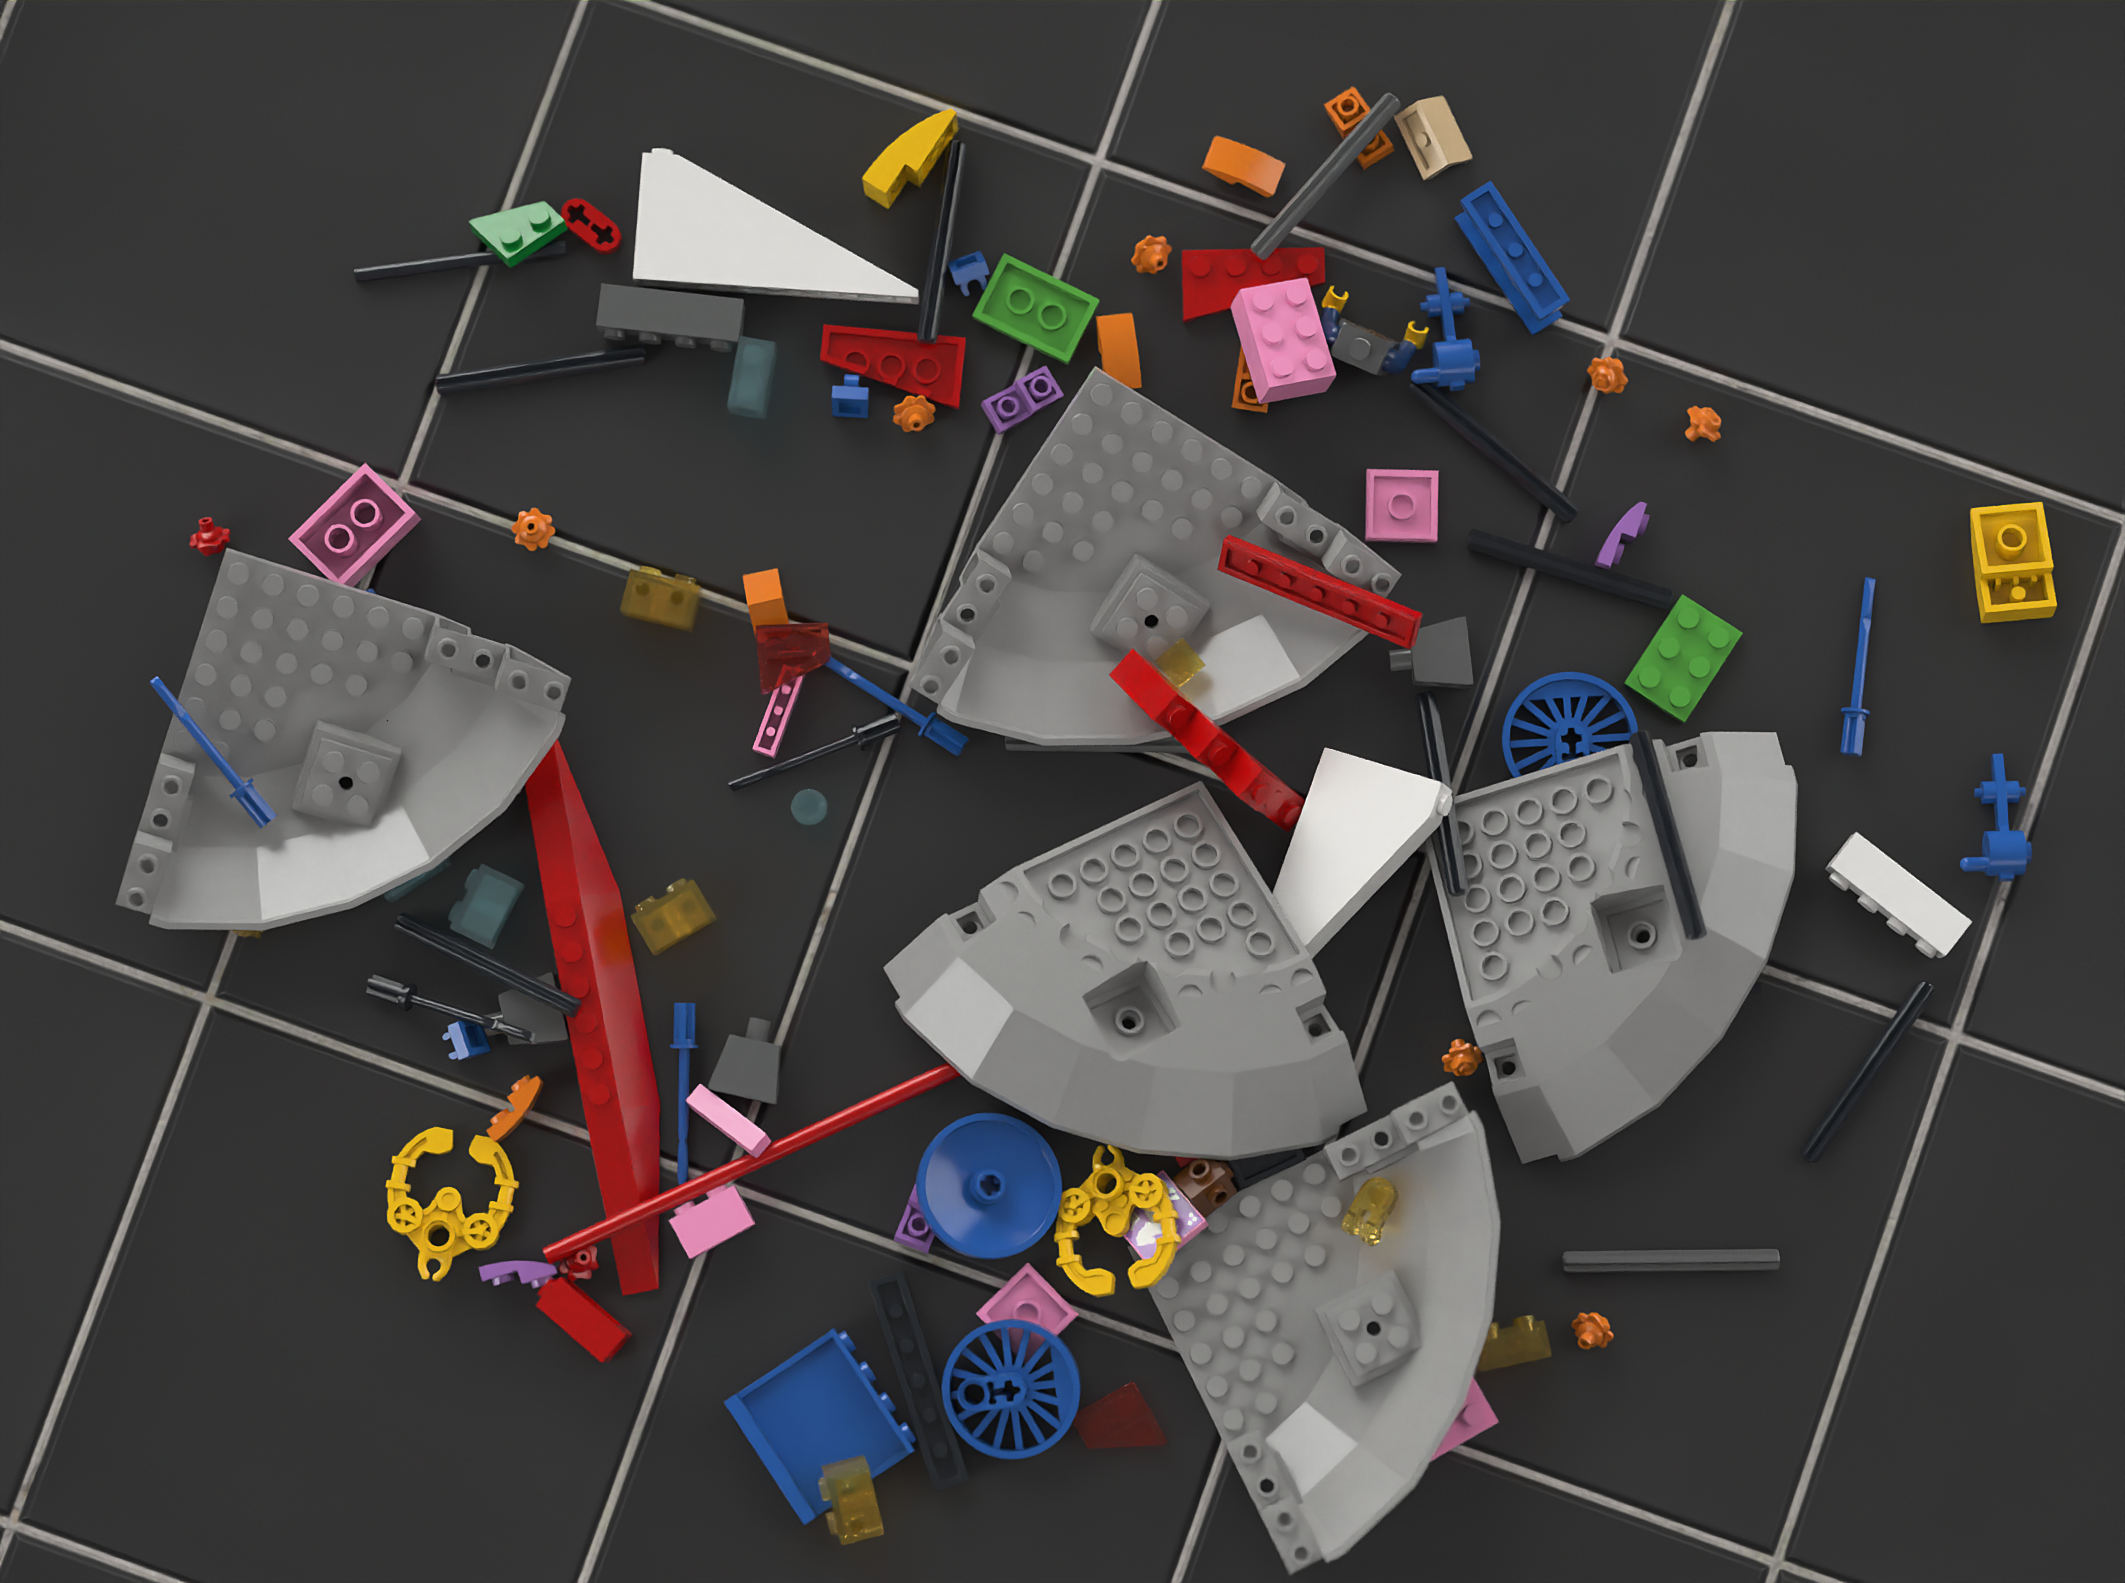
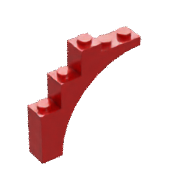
M1132 648L1109 676L1154 722L1173 735L1196 760L1215 773L1237 797L1257 812L1260 811L1288 833L1298 823L1306 800L1247 752L1186 697L1150 661Z

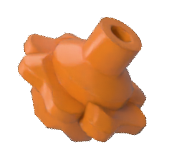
M1149 235L1136 244L1135 255L1131 262L1136 266V270L1139 273L1150 272L1155 274L1158 270L1166 267L1168 264L1167 257L1172 248L1169 244H1166L1167 240L1165 237L1155 238Z
M1611 357L1604 359L1594 358L1587 372L1591 376L1592 385L1595 389L1605 394L1611 392L1621 393L1624 390V386L1628 383V379L1623 373L1624 368L1621 361Z
M923 395L918 397L906 396L902 403L894 406L896 414L893 416V422L902 426L904 432H910L911 430L921 432L926 425L934 422L933 413L935 412V406L928 403Z
M1693 406L1687 410L1690 416L1691 427L1685 431V435L1690 441L1695 442L1698 438L1703 437L1715 442L1721 438L1718 429L1722 421L1712 408L1704 407L1699 409L1697 406Z
M532 508L529 514L526 511H521L518 520L511 527L512 532L517 534L515 543L524 545L531 552L535 551L538 546L542 549L546 548L549 538L555 534L554 527L550 525L552 523L551 516L542 514L537 508Z
M1463 1039L1452 1041V1048L1449 1050V1054L1442 1057L1444 1071H1453L1456 1076L1472 1075L1478 1069V1064L1484 1061L1479 1047H1473L1471 1043L1465 1044Z
M1592 1312L1588 1315L1579 1313L1577 1319L1571 1323V1326L1576 1330L1575 1336L1579 1338L1578 1345L1586 1350L1596 1345L1606 1348L1608 1342L1614 1337L1613 1333L1609 1331L1610 1325L1605 1317H1601L1598 1313Z

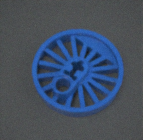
M1580 672L1555 673L1530 684L1512 703L1503 725V756L1512 778L1522 776L1518 770L1550 754L1552 756L1540 770L1552 767L1554 764L1559 765L1591 755V753L1607 750L1593 745V743L1629 741L1630 744V736L1638 731V725L1628 702L1609 683L1593 675ZM1603 697L1581 721L1587 699ZM1570 699H1580L1574 718H1572ZM1611 699L1620 712L1588 727L1590 722ZM1554 700L1563 701L1564 719L1562 718ZM1545 701L1555 722L1531 702ZM1522 705L1548 729L1514 718L1519 706ZM1623 718L1628 729V733L1592 735V733ZM1513 726L1546 737V739L1510 741V728ZM1567 732H1571L1572 738H1578L1579 740L1573 746V752L1570 753L1568 743H1562L1561 741L1567 735ZM1548 746V748L1517 763H1514L1510 750Z
M1021 1319L994 1321L969 1333L951 1353L942 1381L944 1407L951 1424L958 1434L975 1449L990 1456L1004 1459L1030 1457L1053 1446L1071 1426L1076 1416L1081 1396L1079 1369L1068 1346L1048 1328ZM1010 1327L1024 1329L1015 1365L1013 1362ZM1001 1328L1005 1364L989 1338L988 1331ZM1031 1332L1044 1337L1045 1341L1024 1368H1022ZM979 1337L996 1368L968 1347L972 1340ZM1050 1346L1052 1362L1029 1374ZM961 1354L987 1374L982 1375L956 1367ZM1053 1370L1054 1379L1034 1381ZM954 1376L966 1379L958 1390L953 1391ZM1009 1380H1012L1013 1386H1019L1020 1388L1014 1397H1012L1010 1391H1004L1003 1388L1009 1383ZM970 1384H977L983 1388L985 1393L983 1401H974L968 1396L967 1388ZM1056 1387L1057 1396L1037 1391V1389ZM957 1398L960 1405L966 1409L962 1413H959L955 1403ZM1036 1400L1057 1405L1059 1418ZM1029 1407L1058 1431L1046 1439ZM1002 1409L995 1439L992 1444L979 1436L999 1410ZM990 1410L974 1432L964 1422V1419L979 1411ZM1020 1411L1038 1444L1024 1447ZM1010 1412L1016 1448L1001 1446Z

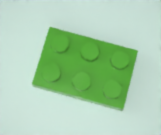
M1004 253L972 318L1069 365L1100 300Z
M1682 594L1623 686L1684 724L1743 633Z

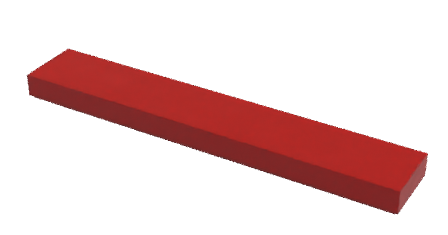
M1230 534L1224 538L1217 570L1408 649H1411L1416 644L1423 613Z

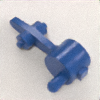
M1445 267L1434 268L1437 294L1426 295L1425 302L1420 303V311H1426L1428 318H1441L1444 341L1433 342V368L1413 371L1411 380L1416 384L1436 382L1438 387L1450 386V391L1464 390L1465 384L1475 382V371H1480V356L1478 349L1473 350L1470 339H1456L1453 315L1464 314V307H1470V299L1463 298L1462 292L1449 293Z
M1999 753L1991 755L1992 781H1981L1980 788H1974V797H1980L1981 804H1994L1996 831L1984 832L1982 857H1965L1960 861V868L1965 872L1984 871L1986 876H1998V882H2009L2014 879V876L2025 874L2026 864L2031 863L2032 850L2031 844L2026 842L2022 830H2009L2007 803H2019L2020 796H2025L2026 791L2025 787H2019L2018 781H2006L2003 754Z

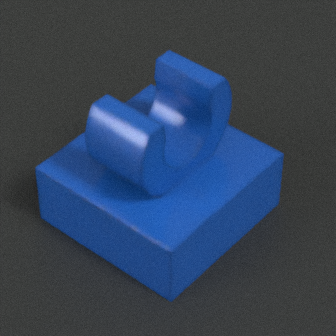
M981 251L949 261L948 268L955 285L959 284L965 296L969 295L967 284L970 280H978L983 290L987 288L988 284L985 275H988L989 271Z
M845 374L844 386L832 387V416L868 418V388L860 387L859 375Z
M458 1021L447 1026L449 1032L442 1036L444 1041L452 1039L455 1052L448 1054L450 1059L458 1058V1060L481 1056L491 1051L483 1027L466 1021Z

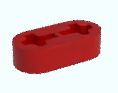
M574 198L568 200L563 205L561 217L565 220L567 229L600 254H612L619 249L622 243V236L618 226L583 199ZM581 208L585 209L583 214L590 223L587 226L579 220L571 223L570 211L572 209L575 211H579ZM597 227L604 233L608 232L609 229L612 230L613 242L609 244L605 241L601 245L598 244L600 239L593 231L594 228Z

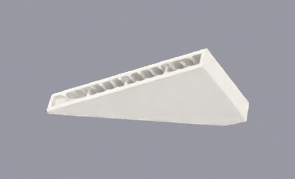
M655 148L652 149V153L642 154L633 280L636 286L919 304V291L916 288L685 158L673 155L672 150Z
M1324 748L1272 893L1311 958L1323 948L1438 828L1443 816L1449 813L1452 806V790L1439 781L1333 749Z

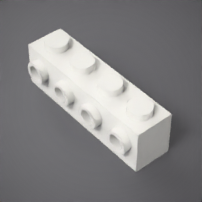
M1857 832L1849 837L1825 868L1831 874L1829 880L1844 891L1850 888L1860 896L1857 901L1864 908L1874 914L1878 910L1889 919L1886 924L1902 936L1905 933L1909 934L1918 941L1915 944L1916 948L1930 958H1933L1935 955L1938 958L1946 956L1972 923L1971 920Z

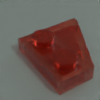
M828 622L756 625L755 635L761 695H766L830 661Z
M1134 1381L1078 1411L1073 1420L1088 1449L1152 1446L1168 1443Z

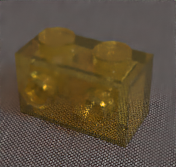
M641 566L640 571L630 569L620 607L622 615L693 632L703 593L701 587L695 585L696 579L678 574L675 575V579L662 577V571L647 566Z
M685 878L680 879L666 888L667 895L657 901L654 897H650L635 906L637 912L631 915V918L655 956L717 920L713 910L693 879L689 882Z
M1533 1314L1512 1319L1514 1326L1499 1328L1498 1322L1490 1323L1476 1365L1477 1371L1551 1357L1552 1354L1544 1320L1535 1321Z
M864 1455L821 1466L824 1478L818 1480L822 1500H829L832 1512L826 1513L830 1534H837L841 1545L883 1535L884 1530L872 1478Z

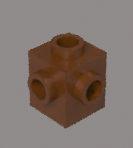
M1197 1158L1172 1178L1180 1191L1203 1218H1206L1218 1207L1224 1205L1237 1193V1190L1230 1181L1235 1175L1223 1160L1216 1162L1214 1159Z

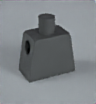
M1466 616L1419 628L1416 644L1411 649L1388 650L1390 671L1411 669L1412 682L1415 686L1469 689L1474 684Z
M553 972L537 977V979L559 989L556 974ZM515 989L498 995L501 1011L483 1015L537 1033L533 1043L508 1036L509 1043L512 1046L571 1041L565 1014ZM484 1028L487 1037L500 1034L499 1032Z
M750 1017L745 1037L729 1035L710 1079L709 1090L768 1104H778L781 1046L767 1043L770 1021Z

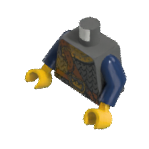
M1331 286L1322 301L1324 309L1320 318L1330 355L1375 375L1387 376L1388 372L1392 374L1401 373L1416 350L1423 348L1429 328L1426 327L1424 331H1417L1414 329L1416 322L1411 321L1408 324L1404 340L1401 343L1340 317L1339 313L1344 307L1349 294L1345 291L1342 297H1338L1333 293L1334 286Z

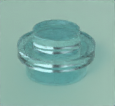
M802 790L792 800V814L801 824L815 825L821 822L827 813L826 799L816 790Z

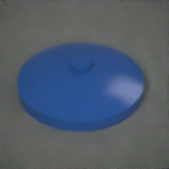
M980 1113L966 1116L953 1122L931 1141L919 1164L916 1192L924 1220L931 1231L945 1245L965 1256L978 1259H1001L1013 1256L1029 1248L1047 1232L1059 1209L1062 1179L1060 1168L1052 1149L1035 1129L1023 1121L1008 1115Z

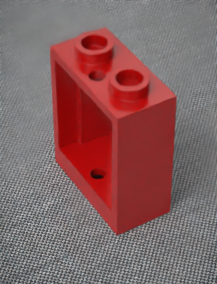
M559 1277L558 1280L550 1278L537 1293L541 1299L536 1306L601 1363L610 1362L633 1335L575 1283L569 1281L567 1277Z

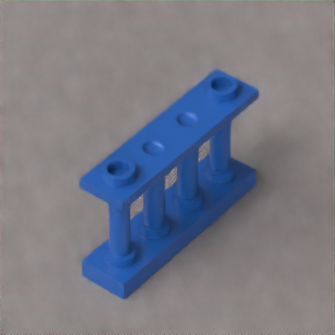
M1489 181L1461 199L1460 205L1464 212L1456 216L1454 220L1530 334L1534 336L1562 318L1559 309L1570 302V298L1493 183Z

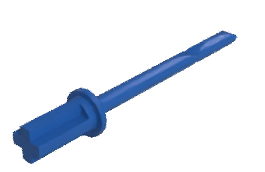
M1865 577L1851 707L1841 709V713L1844 714L1840 753H1843L1842 755L1859 757L1862 755L1866 717L1870 716V711L1861 709L1876 581Z
M817 647L810 654L811 657L919 725L921 727L918 733L919 737H928L956 756L963 752L969 738L936 718L937 714L935 712H932L926 718Z
M158 676L149 681L159 696L236 789L229 795L230 798L235 797L260 829L273 820L277 815L252 785L254 780L251 778L245 783L241 780Z
M674 1003V1044H670V1048H679L678 1136L680 1142L678 1145L677 1167L679 1185L688 1180L687 1138L689 1133V1105L686 1099L689 1097L690 1048H699V1045L695 1044L696 1003Z

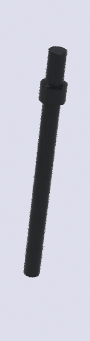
M566 241L547 243L522 261H525V264L540 262L542 258L568 255ZM484 251L354 268V276L357 283L503 264L505 262L493 251Z

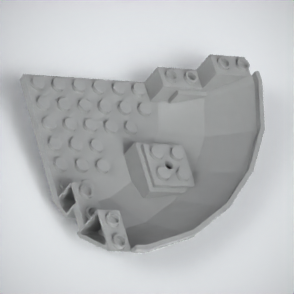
M1095 366L975 547L959 577L961 586L934 624L909 687L938 703L937 713L953 723L1039 745H1135L1173 735L1154 722L1109 676L1132 648L1150 661L1186 697L1219 726L1306 686L1369 634L1367 631L1217 570L1223 540L1229 534L1383 598L1388 596L1402 574L1344 527L1310 508L1306 500L1277 479ZM1314 530L1322 531V536L1318 540L1310 539V533ZM964 609H972L974 614L971 618L964 619L961 617L960 614ZM1149 615H1155L1158 618V622L1155 626L1149 627L1144 623L1145 618Z
M226 548L178 702L244 783L251 778L254 780L252 785L277 816L260 829L235 797L230 798L229 795L236 789L173 713L147 802L135 835L116 904L150 914L149 924L164 929L266 930L351 909L435 868L508 808L561 733L566 715L560 711L572 678L510 644H501L471 634V628L439 614ZM481 654H485L490 658V661L487 665H479L476 662V658ZM345 776L350 777L353 780V785L350 788H342L339 785V780ZM157 814H163L167 817L168 821L165 824H157L154 821V817Z
M1776 732L1700 733L1699 737L1666 746L1662 739L1652 740L1707 931L1706 936L1698 940L1688 941L1686 939L1631 743L1453 797L1469 892L1466 895L1452 897L1448 893L1438 830L1436 829L1425 840L1465 1008L1478 1047L1486 1056L1493 1085L1491 1087L1522 1164L1556 1154L1561 1162L1578 1158L1658 1108L1725 1035L1768 961L1795 876L1798 783L1792 765H1785ZM1689 758H1697L1695 766L1686 767V761ZM1640 932H1649L1650 939L1646 943H1639L1637 941V936ZM1509 1064H1515V1072L1511 1075H1505V1067Z
M1202 780L1014 867L981 889L978 902L950 915L946 913L935 920L883 967L900 996L895 1002V1007L903 1021L969 1083L1058 1130L1136 1153L1230 1161L1322 1145L1337 1137V1126L1367 1112L1348 1041L1343 1030L1340 1031L1323 1005L1326 990L1313 960ZM970 926L973 927L976 930V932L973 934H967L963 931V928ZM1131 1019L1134 1021L1135 1027L1133 1029H1125L1122 1026V1021ZM1315 1028L1320 1031L1321 1035L1312 1036L1308 1030Z
M1453 1082L1391 1111L1388 1116L1325 1146L1322 1151L1306 1158L1305 1161L1237 1192L1224 1205L1218 1207L1204 1218L1209 1225L1176 1251L1166 1274L1153 1287H1148L1223 1442L1290 1574L1323 1557L1326 1562H1329L1343 1555L1415 1487L1462 1409L1492 1319L1501 1222L1483 1126L1475 1111L1468 1113ZM1379 1132H1383L1388 1136V1143L1384 1146H1379L1374 1141L1375 1135ZM1132 1246L1128 1247L1135 1262L1143 1260ZM1375 1321L1379 1323L1381 1331L1378 1335L1371 1336L1368 1334L1366 1327L1369 1322ZM1268 1478L1273 1481L1274 1489L1272 1492L1264 1493L1261 1491L1260 1482L1263 1479Z

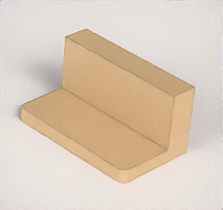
M1443 96L1418 100L1394 116L1424 180L1435 177L1452 165L1465 163L1472 159L1470 150Z

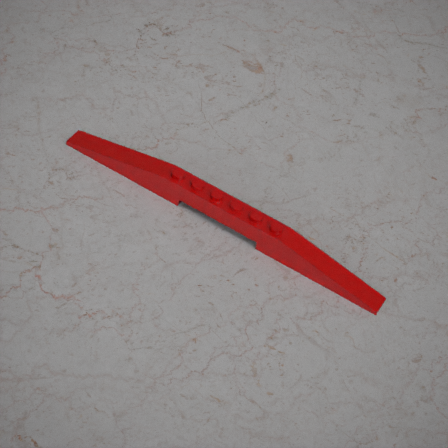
M557 738L526 781L525 787L561 990L582 1002L581 1008L575 1017L567 1015L566 1017L606 1218H609L659 1195L661 1103L621 893ZM660 1214L610 1237L623 1296L659 1289Z

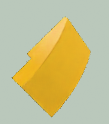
M950 108L916 124L890 144L862 177L865 195L889 209L907 181L920 188L946 149L947 143L952 140L958 130L956 112Z
M2034 502L1971 508L1972 554L1981 624L2053 617L2057 608L2052 579L2054 566L2043 503Z

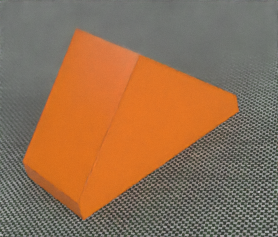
M778 568L743 575L747 606L757 645L792 639Z

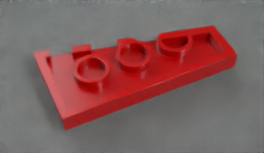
M1324 247L1276 248L1265 260L1258 258L1251 249L1182 250L1183 323L1210 314L1215 315L1227 312V310L1231 309L1230 306L1240 289L1306 277L1310 289L1325 285Z
M824 324L820 361L917 396L923 395L925 399L959 410L966 338L937 335L935 344H923L918 342V333Z

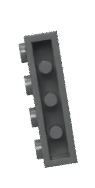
M601 283L596 326L600 333H604L605 338L612 340H625L626 336L640 337V342L648 344H661L662 339L675 341L676 346L683 348H696L698 343L711 345L710 349L714 351L731 352L732 347L741 348L746 305L743 299Z

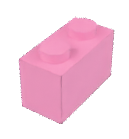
M726 1184L707 1192L708 1199L695 1205L692 1200L674 1210L676 1217L669 1221L689 1259L698 1257L756 1225L736 1186L733 1185L727 1188Z

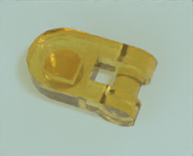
M1377 1176L1368 1179L1360 1188L1344 1216L1341 1224L1342 1230L1353 1236L1359 1235L1361 1241L1369 1246L1378 1244L1383 1235V1227L1398 1201L1396 1186L1383 1177ZM1369 1211L1371 1215L1367 1222H1364V1216Z

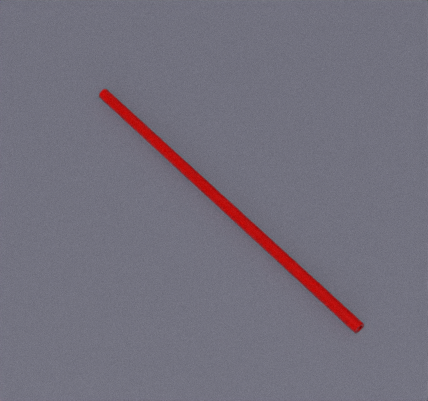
M946 1062L770 1143L757 1159L748 1153L542 1248L546 1259L551 1265L961 1076V1074Z

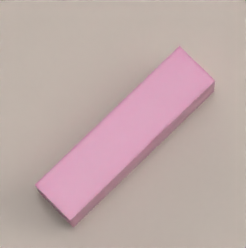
M783 665L752 749L754 752L775 759L806 675L804 672Z
M699 1084L686 1099V1102L693 1111L756 1159L771 1143V1140L764 1131L702 1084Z

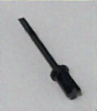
M896 713L865 725L856 726V724H852L854 734L728 782V785L732 791L738 790L855 744L859 745L861 751H865V746H868L870 743L901 732V725Z
M373 975L367 982L366 995L399 1005L406 1012L413 1005H417L533 1043L537 1034L418 995L417 985L413 983L404 985L377 975Z

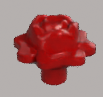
M210 517L200 519L198 521L200 530L190 536V548L198 549L205 556L222 552L225 543L230 541V529L214 526L213 520Z
M590 1246L559 1260L558 1271L561 1274L567 1273L569 1281L590 1279L592 1276L591 1271H595L599 1267L596 1260L597 1248Z

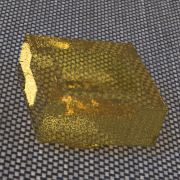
M1182 637L1154 660L1178 689L1206 666Z

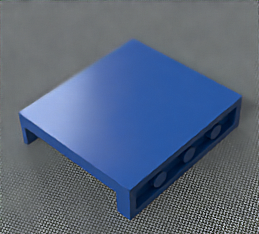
M833 1328L769 1373L724 1401V1404L804 1525L916 1450L912 1445L917 1440L906 1422L901 1425L898 1424L892 1415V1412L897 1410L885 1391L879 1395L871 1383L877 1379L865 1361L860 1364L851 1353L856 1349V1346L845 1330L838 1333L836 1328Z

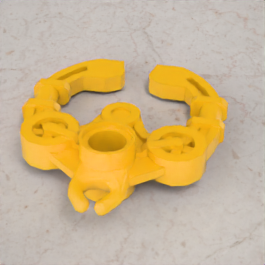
M433 1127L418 1134L405 1145L398 1156L392 1157L391 1163L394 1164L391 1180H387L385 1186L388 1188V1223L395 1232L407 1235L420 1250L418 1270L422 1279L427 1280L430 1277L426 1267L427 1262L432 1259L440 1262V1269L432 1277L433 1281L439 1282L448 1273L452 1258L472 1248L482 1251L488 1250L496 1244L500 1237L499 1232L505 1225L510 1213L513 1214L514 1206L511 1205L514 1190L519 1188V1182L515 1181L512 1166L501 1146L494 1142L492 1138L475 1135L469 1147V1154L478 1163L494 1167L497 1176L495 1177L494 1184L500 1186L497 1202L490 1201L488 1207L490 1210L487 1214L474 1213L470 1217L465 1218L462 1198L459 1192L453 1187H444L439 1190L430 1206L422 1209L417 1201L407 1196V1192L410 1193L411 1185L406 1184L405 1180L408 1168H416L417 1160L425 1152L443 1155L452 1151L454 1147L453 1130ZM445 1229L449 1231L450 1237L445 1245L434 1246L431 1244V1236L436 1230Z
M1103 1145L1098 1146L1093 1156V1173L1079 1188H1070L1061 1194L1056 1233L1053 1235L1054 1242L1058 1243L1060 1258L1056 1259L1057 1266L1063 1267L1067 1276L1079 1288L1096 1297L1114 1294L1116 1278L1113 1273L1101 1268L1087 1271L1081 1264L1082 1257L1074 1255L1073 1241L1079 1239L1078 1226L1082 1227L1090 1223L1095 1215L1098 1216L1105 1232L1113 1237H1122L1128 1232L1131 1215L1136 1206L1144 1211L1154 1212L1153 1222L1161 1223L1162 1237L1156 1239L1157 1248L1153 1257L1138 1260L1128 1270L1129 1278L1135 1289L1153 1287L1168 1271L1178 1244L1182 1243L1181 1236L1177 1235L1175 1220L1179 1219L1178 1212L1175 1211L1168 1195L1169 1190L1166 1183L1154 1174L1143 1173L1139 1175L1126 1168L1121 1150L1112 1145L1107 1146L1108 1150L1114 1155V1160L1111 1164L1104 1165L1101 1162L1105 1147ZM1112 1179H1116L1115 1189L1111 1193L1106 1194V1185Z

